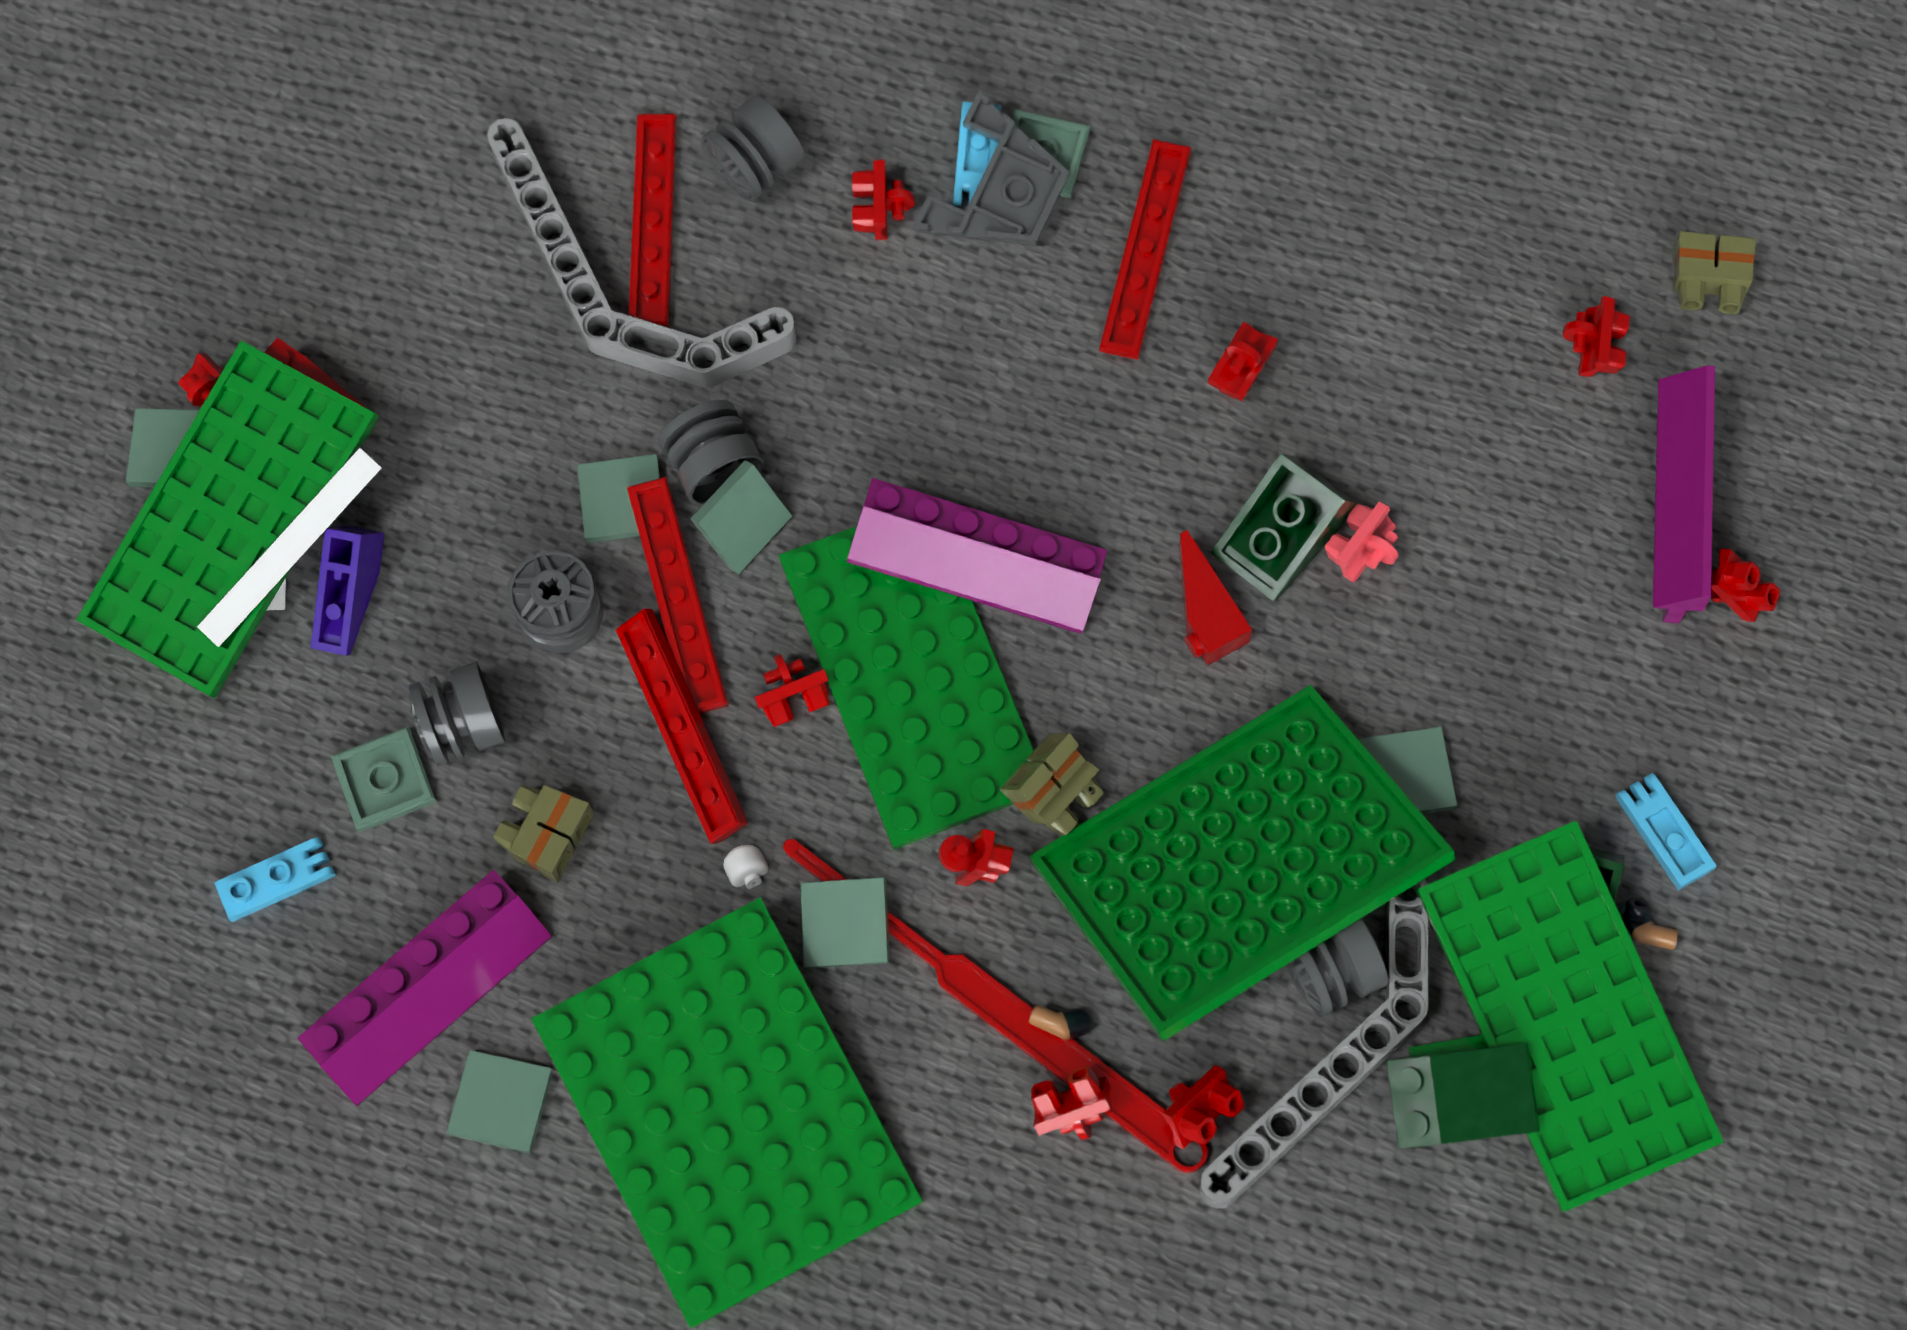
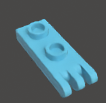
M962 101L953 206L960 207L962 204V192H969V206L998 145V142L963 127V121L973 102ZM994 105L1001 112V105Z
M1651 773L1644 777V782L1650 790V794L1637 781L1630 785V790L1637 800L1636 802L1632 800L1624 789L1616 793L1615 796L1679 891L1714 871L1717 865L1658 778Z
M321 838L310 839L214 882L228 919L234 922L335 877L336 874L332 866L318 871L315 870L316 867L330 861L327 852H320L311 857L309 853L324 847Z

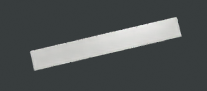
M359 448L197 627L219 647L382 467Z

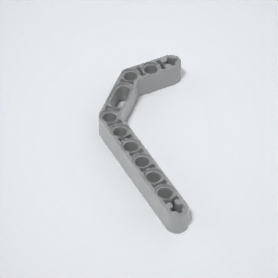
M507 118L499 119L491 124L487 137L495 160L591 352L690 384L709 388L778 358L794 348L797 334L793 316L788 310L781 307L769 308L705 338L612 311L522 128L516 121ZM507 141H510L515 148L510 153L505 144ZM530 171L526 176L516 177L520 172ZM545 202V205L540 208H531L536 203ZM551 234H561L557 239L547 240ZM568 265H577L573 271H562ZM583 297H593L586 304L577 303ZM779 328L782 333L777 334L774 329ZM598 329H609L608 333L603 336L593 335ZM761 335L762 343H759L757 336ZM636 340H646L675 349L677 352L670 357H661L632 348L630 345ZM740 344L750 345V348L744 352L734 351V348ZM710 360L714 362L709 368L702 369L697 367L702 361Z
M1423 879L1411 888L1417 893L1416 890L1427 885V881ZM1418 894V898L1414 901H1404L1396 896L1385 903V968L1388 976V985L1385 987V1002L1202 1173L1199 1191L1201 1198L1207 1205L1220 1209L1226 1208L1236 1201L1420 1028L1428 1010V916ZM1400 927L1411 928L1415 931L1418 938V974L1411 978L1401 976L1395 967V930ZM1400 1003H1409L1414 1006L1418 1016L1413 1020L1402 1019L1396 1013L1395 1006ZM1372 1031L1379 1032L1386 1038L1387 1046L1381 1049L1371 1048L1367 1045L1364 1035ZM1339 1060H1347L1354 1065L1356 1075L1351 1078L1340 1077L1334 1071L1333 1064ZM1307 1089L1319 1090L1325 1097V1103L1320 1107H1310L1304 1102L1302 1093ZM1276 1118H1286L1294 1126V1132L1286 1137L1278 1136L1271 1129L1270 1123ZM1245 1147H1254L1261 1152L1263 1161L1257 1166H1248L1241 1161L1239 1152ZM1232 1166L1236 1174L1228 1182L1226 1189L1228 1193L1225 1194L1221 1190L1215 1194L1211 1192V1178L1214 1177L1217 1181L1223 1180L1229 1174Z

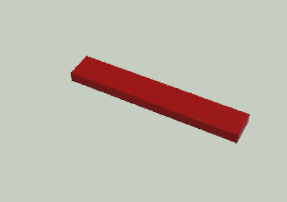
M637 114L629 316L669 328L677 117L676 114Z
M1153 139L1099 352L1136 360L1139 359L1191 154V147Z
M663 477L629 486L627 490L668 644L699 714L728 707L667 479Z
M643 608L615 630L710 844H717L746 826L748 821L653 609Z

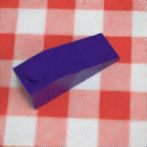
M352 526L330 527L325 530L311 649L346 656L351 655L380 573L384 532Z

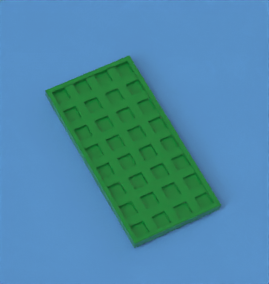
M241 340L76 620L206 695L216 698L289 571L219 647L197 626L357 450L362 448L379 416Z
M857 526L779 554L778 556L822 670H825L829 680L827 683L893 850L1014 805L1000 788L1022 763H1028L1026 759L1034 750L972 600L846 562Z
M1577 820L1416 890L1486 1047L1528 1043L1540 1131L1525 1134L1561 1212H1566L1724 1143Z

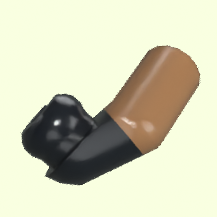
M1639 897L1630 898L1621 910V917L1633 939L1641 944L1674 950L1678 930L1654 925L1648 914V903Z
M1039 1004L1035 1006L1029 1019L1030 1024L1064 1040L1074 1039L1087 1034L1093 1024L1091 1015L1083 1009L1075 1008L1057 1013Z

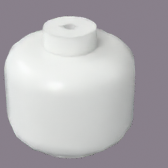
M741 845L734 848L725 857L723 863L724 870L731 884L735 887L745 884L748 889L761 884L762 880L760 877L765 875L769 869L761 850L754 845Z

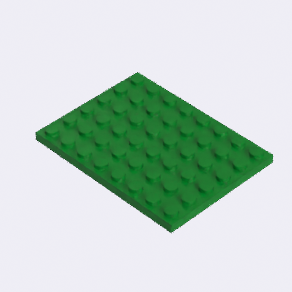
M1312 685L1297 692L1072 829L1067 835L1059 837L1029 856L1034 868L1162 1041L1170 1038L1455 860L1454 851Z
M761 897L531 1018L690 1329L923 1202Z

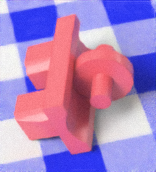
M1378 502L1374 509L1356 504L1347 519L1349 528L1356 531L1352 538L1348 539L1338 533L1333 534L1325 545L1328 558L1339 565L1343 576L1355 583L1367 566L1375 569L1380 562L1392 565L1399 557L1397 550L1393 547V544L1398 539V536L1393 532L1396 526L1388 516L1389 506Z

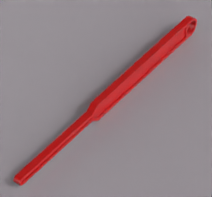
M789 839L784 842V853L820 882L846 880L797 841ZM888 912L889 935L936 970L938 985L941 989L1067 1086H1069L1068 1075L1073 1070L1086 1065L1092 1069L1098 1079L1106 1076L1111 1085V1091H1109L1111 1109L1102 1113L1178 1171L1194 1173L1204 1166L1207 1160L1208 1149L1206 1144L1203 1145L1198 1142L1196 1143L1202 1150V1157L1196 1165L1188 1167L1176 1161L1174 1157L1176 1145H1174L1172 1140L1174 1135L1170 1125L1164 1118L1163 1113L1166 1111L1073 1039L1064 1040L1030 1024L1029 1019L1034 1010L962 954L944 955Z

